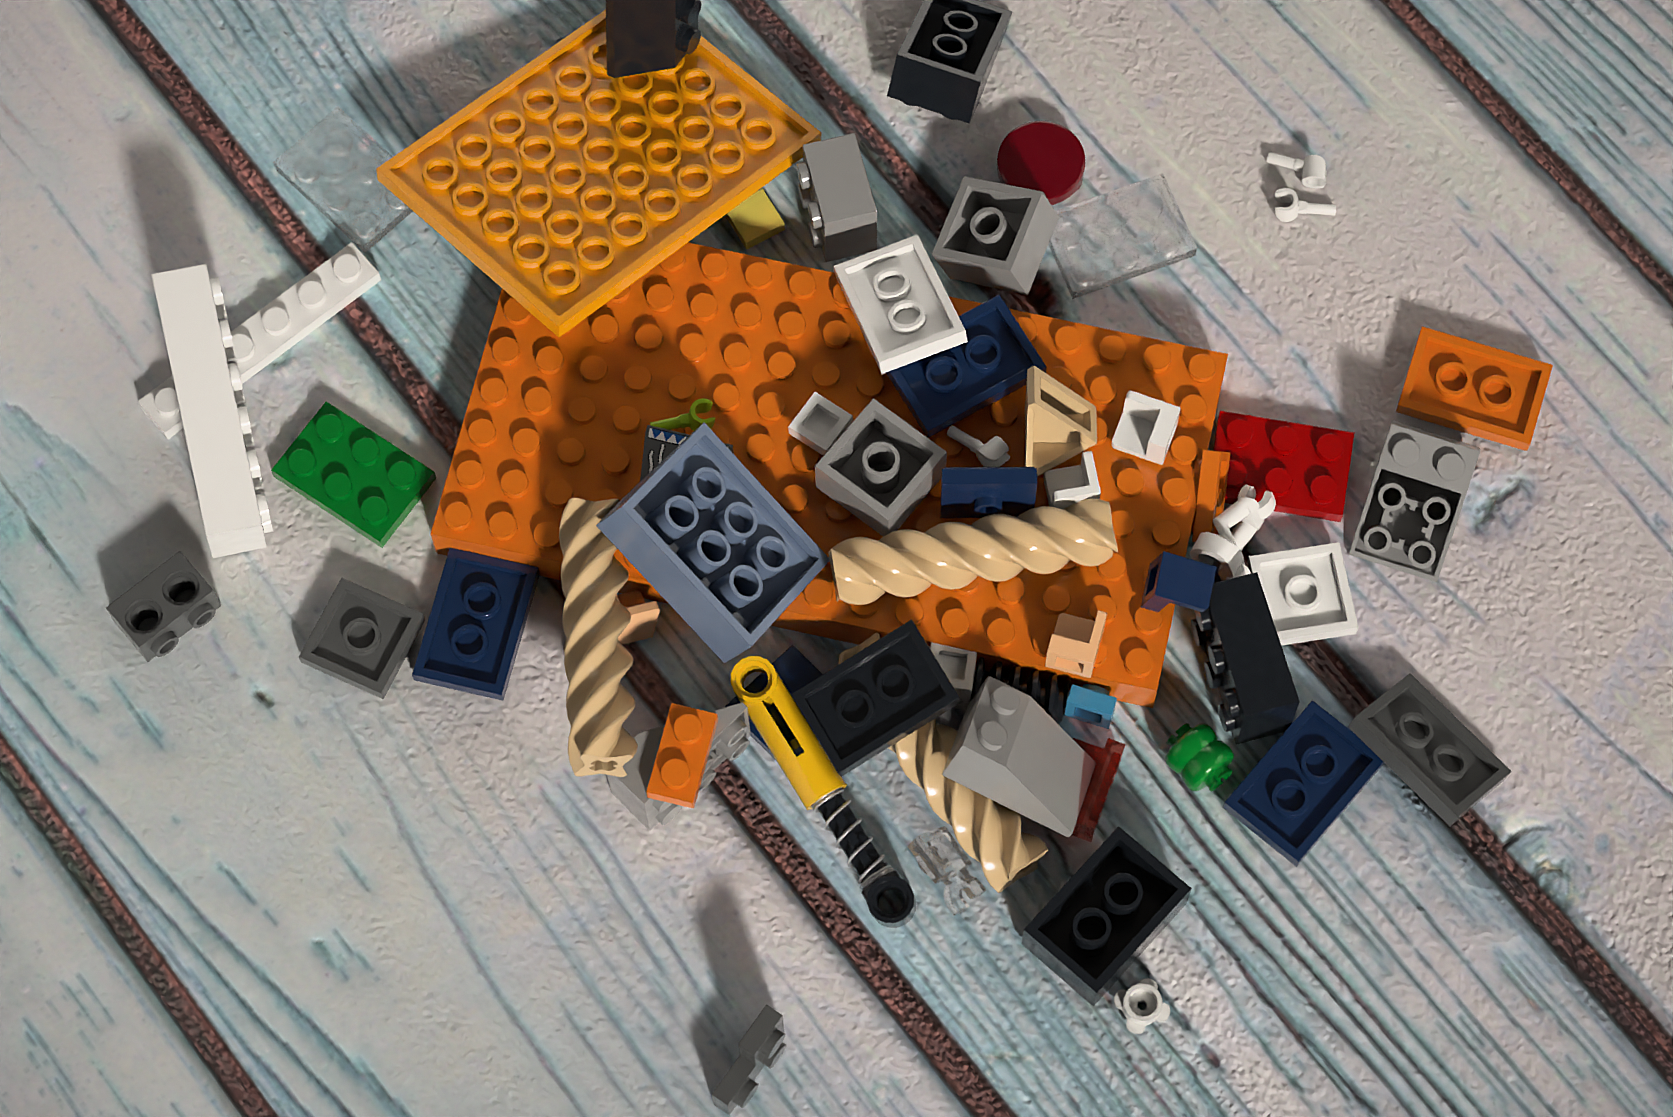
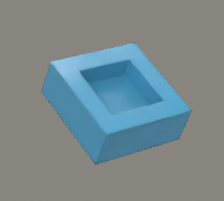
M1072 684L1064 716L1109 729L1117 698L1109 696V692L1106 689L1097 685L1084 684L1080 687Z

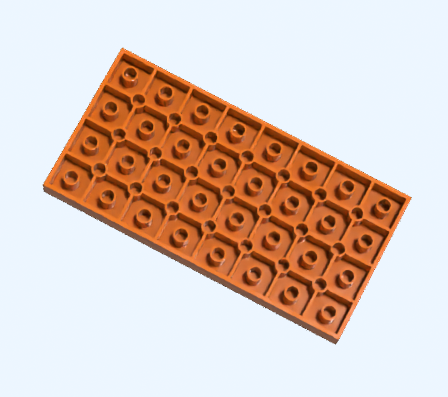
M688 242L560 338L505 290L501 289L431 530V537L437 554L447 556L449 549L455 548L539 567L540 576L561 580V565L564 556L560 546L559 526L562 513L569 499L580 498L589 501L621 500L640 482L647 425H650V422L689 413L692 403L704 398L712 401V408L706 413H698L696 415L701 419L716 418L711 430L723 443L733 445L734 455L829 557L828 552L830 548L832 549L846 539L867 537L879 541L883 536L816 487L815 465L821 460L823 455L789 434L788 426L813 393L817 392L853 415V421L874 398L920 433L925 434L886 373L881 374L834 272ZM949 296L958 316L983 304ZM1009 309L1046 365V374L1096 406L1097 444L1083 452L1092 451L1101 490L1100 500L1110 503L1118 553L1113 550V556L1098 566H1084L1070 560L1060 570L1050 574L1035 573L1024 568L1014 578L1007 581L995 582L977 576L969 585L960 589L950 590L931 584L925 591L913 597H899L885 592L876 601L865 605L849 604L842 600L836 601L833 575L829 561L771 626L859 645L875 633H879L881 639L912 619L929 647H931V642L977 652L975 670H977L980 657H983L986 672H990L997 661H1001L1004 676H1008L1013 667L1018 665L1021 667L1022 680L1025 681L1035 669L1039 670L1040 684L1042 685L1045 684L1053 673L1057 674L1058 687L1061 689L1068 679L1072 678L1071 686L1072 684L1080 687L1084 684L1097 685L1106 689L1109 692V696L1116 697L1117 701L1153 708L1175 604L1169 603L1159 612L1141 608L1150 563L1163 551L1186 557L1199 486V478L1193 476L1194 464L1196 459H1202L1203 450H1208L1228 354ZM1026 385L951 425L980 440L983 444L987 443L994 436L1000 437L1008 445L1009 451L1007 454L1010 456V459L1000 467H1025ZM1129 390L1181 407L1178 425L1163 465L1116 450L1111 446ZM951 426L929 437L931 441L947 452L946 467H984L978 460L976 453L947 436V431ZM690 427L671 430L688 435L694 432ZM1082 452L1050 470L1081 465ZM1044 473L1037 477L1034 508L1040 506L1049 507L1043 479ZM940 479L898 530L907 529L925 533L930 528L941 523L961 522L971 525L981 518H940ZM617 549L614 557L629 573L627 582L618 593L624 594L640 591L645 599L668 603ZM1098 610L1107 612L1105 628L1091 678L1045 667L1047 650L1051 636L1054 634L1059 614L1065 613L1095 621Z

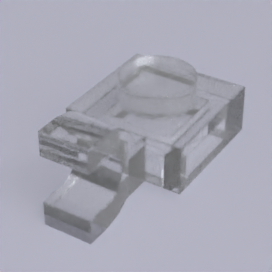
M945 826L918 835L907 846L917 859L920 869L930 877L933 883L936 884L943 881L946 885L943 894L944 901L953 916L965 912L970 907L962 895V890L965 891L970 899L981 896L986 891L983 884L968 872L967 868L972 862Z

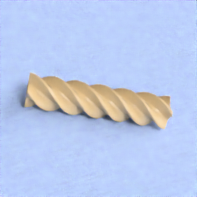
M571 498L562 513L559 526V540L564 556L561 565V584L566 598L562 617L564 633L567 638L564 666L569 682L566 694V710L571 725L568 737V755L574 775L578 777L595 774L617 777L627 776L623 765L634 757L638 748L636 740L622 726L623 722L635 708L634 697L620 683L622 677L632 666L633 657L618 640L619 635L630 623L631 615L616 598L619 590L627 582L629 573L614 557V553L617 550L616 546L596 526L620 501L619 499L589 501Z
M1084 499L1063 510L1055 507L1040 506L1029 509L1018 517L1006 514L985 516L971 525L961 522H945L930 528L925 533L902 529L883 536L879 541L867 537H854L840 542L832 549L830 548L828 554L836 601L842 600L849 604L865 605L876 601L885 592L899 597H913L925 591L931 584L950 590L960 589L969 585L977 576L995 582L1007 581L1014 578L1024 568L1035 573L1050 574L1060 570L1070 560L1084 566H1098L1113 556V550L1118 553V547L1113 530L1110 503L1100 499Z
M875 633L858 646L843 651L839 655V664L878 641L880 634ZM935 718L888 749L896 753L899 765L905 775L914 784L924 789L932 810L943 821L952 826L961 848L970 857L981 863L987 881L1000 893L1018 879L1034 872L1038 868V861L1049 849L1039 837L1021 832V817L1019 813L942 775L958 731L947 725L936 723Z

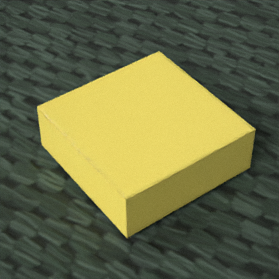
M763 189L755 192L725 215L746 250L785 230L784 221Z

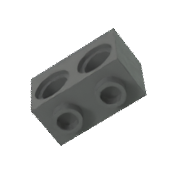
M179 551L113 601L106 609L115 624L145 660L149 662L156 656L162 657L172 651L178 644L179 638L193 627L200 628L207 624L214 617L216 609L221 604L214 590ZM186 589L195 590V594L190 600L186 602L175 601L176 596L181 591ZM150 617L158 618L157 624L148 631L138 630L143 620Z

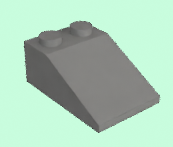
M988 676L966 708L942 775L1069 838L1074 831L1096 762L1031 696Z

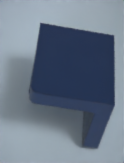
M1163 551L1149 565L1141 608L1159 612L1167 604L1172 603L1204 612L1209 607L1217 567Z

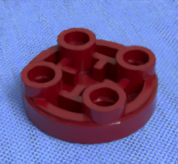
M1032 121L1016 127L1002 141L997 156V173L1001 184L1041 191L1045 194L1051 205L1066 200L1082 185L1085 171L1084 149L1078 138L1064 126L1049 121Z

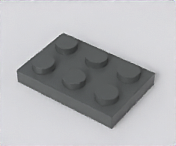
M1410 673L1356 715L1348 726L1449 826L1453 825L1499 786L1512 772Z

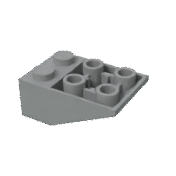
M1392 420L1349 555L1437 582L1480 454V448Z
M743 702L711 711L718 714V723L699 792L712 782L716 776L714 770L726 759L733 761L738 758L750 743L748 740L750 737L748 707ZM665 725L640 732L634 737L638 748L634 757L623 765L627 776L607 775L611 793L649 831L659 822L662 825L670 822L682 808L680 805L647 798L646 791Z

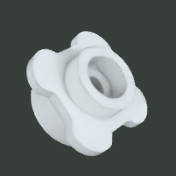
M1150 978L1141 979L1139 984L1133 985L1128 991L1119 990L1114 996L1115 1007L1121 1009L1127 1019L1126 1028L1134 1034L1143 1033L1145 1027L1155 1021L1165 1022L1170 1015L1169 1005L1162 1002L1161 994L1157 990L1158 985ZM1144 1002L1147 1007L1145 1010H1140L1137 1004Z

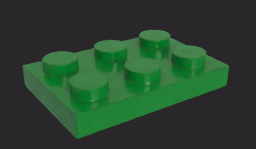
M327 401L271 469L276 479L381 548H383L436 480L433 470Z

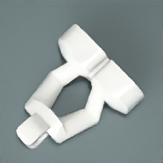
M1249 485L1243 486L1238 494V501L1213 519V524L1219 535L1210 532H1203L1199 535L1190 551V556L1195 561L1217 567L1214 583L1251 574L1243 560L1241 551L1255 532L1260 529L1264 518L1270 516L1274 511L1276 500L1273 492L1266 490L1263 498L1257 502L1255 500L1256 491L1254 487ZM1237 524L1231 533L1230 528Z

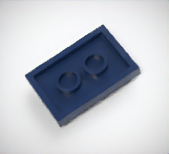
M1000 295L959 316L966 330L968 342L886 372L927 438L1025 386L1027 369L1032 366H1036L1046 373V365Z
M450 548L412 676L414 681L504 701L540 576L539 567Z
M1312 700L1227 798L1223 808L1297 867L1384 765V762L1355 733Z

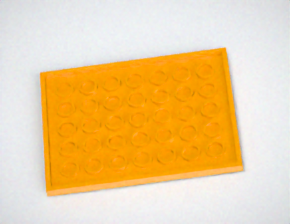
M605 9L376 168L377 180L560 338L803 158V145L821 141V132L702 36L695 51L690 55L686 54L675 68L618 78L607 75Z

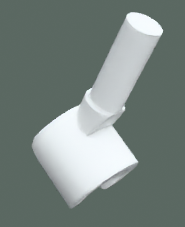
M1269 152L1267 157L1268 163L1302 172V184L1304 186L1316 189L1323 188L1326 185V162L1321 156L1309 155L1303 160Z
M1281 188L1275 192V201L1292 204L1285 208H1274L1276 217L1282 222H1290L1298 214L1309 213L1335 216L1336 205L1300 201L1296 192L1290 188Z
M951 426L947 431V436L976 453L978 460L984 467H1000L1010 459V456L1007 454L1009 451L1008 445L998 436H994L987 443L983 444L980 440L973 438L955 426Z

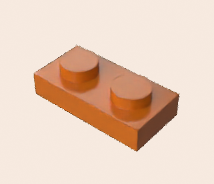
M1203 450L1202 459H1196L1193 476L1199 478V486L1191 528L1193 532L1192 542H1196L1199 535L1203 532L1219 535L1213 524V519L1224 511L1230 452Z
M671 703L646 791L647 798L694 809L716 731L718 714Z

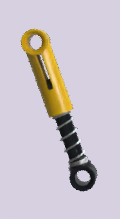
M748 656L741 659L731 672L730 683L740 703L743 702L748 707V716L807 810L813 809L814 812L820 813L825 820L824 829L833 833L837 840L836 848L842 849L848 858L847 866L854 867L860 877L858 884L863 888L861 894L866 900L873 918L879 924L886 927L897 928L905 925L912 919L916 911V898L911 886L902 879L898 870L894 871L891 865L884 863L882 859H884L885 855H879L871 842L873 836L868 837L860 824L862 818H856L848 805L851 800H845L842 795L847 786L846 782L837 773L774 666L767 659L760 656ZM754 672H761L768 676L766 688L759 693H749L744 690L746 677ZM773 703L795 737L790 742L786 741L766 707L771 706ZM889 890H897L905 896L903 908L895 914H886L879 908L881 895Z

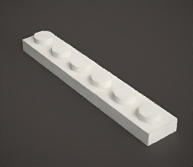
M351 242L231 331L236 360L227 363H237L241 384L381 281L379 272ZM172 375L138 401L141 409L167 439H170L184 428Z

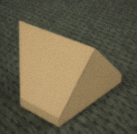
M1032 366L1027 369L1025 395V467L1037 468L1038 477L1097 444V414L1095 405L1036 366Z

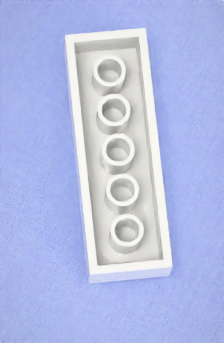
M206 264L151 274L212 558L265 548L267 545L264 533L273 532L265 493L255 494V490L263 489L264 487L256 449L246 451V447L254 446L247 407L237 408L236 405L245 403L237 363H227L236 360L228 320L218 321V319L227 318L219 277L209 279Z

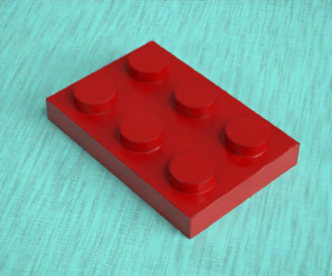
M1220 411L1213 451L1230 452L1225 503L1233 505L1238 501V494L1242 487L1249 485L1253 486L1256 491L1255 500L1257 502L1263 498L1266 490L1273 492L1276 500L1275 512L1341 522L1355 432Z

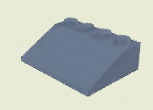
M705 423L692 432L596 525L724 664L751 648L830 561L829 557Z

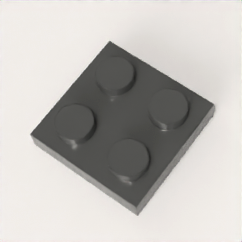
M341 578L301 651L299 659L305 665L384 699L426 619L424 614Z

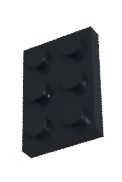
M912 619L791 694L841 777L963 702Z

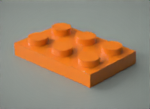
M1422 326L1396 412L1527 451L1531 444L1553 365Z

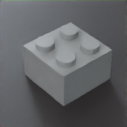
M855 133L804 144L803 162L796 164L800 181L797 187L802 208L808 209L811 222H808L813 247L822 248L825 262L877 250V209Z
M964 176L932 255L950 279L1028 295L1059 216L1041 191Z
M873 398L815 465L816 487L881 536H885L897 531L940 481L942 469L946 467L947 452Z

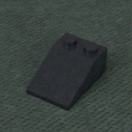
M923 0L897 53L887 97L900 100L909 106H918L942 114L951 120H960L970 124L1010 22L1012 11L978 0Z

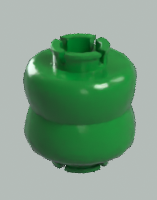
M1186 723L1175 731L1178 736L1172 734L1166 742L1171 748L1165 756V762L1173 771L1181 775L1186 786L1192 791L1197 792L1208 786L1212 792L1224 783L1221 780L1222 778L1227 780L1233 773L1228 768L1234 758L1233 751L1224 742L1218 740L1213 729L1206 723H1200L1193 728L1190 727L1189 723Z

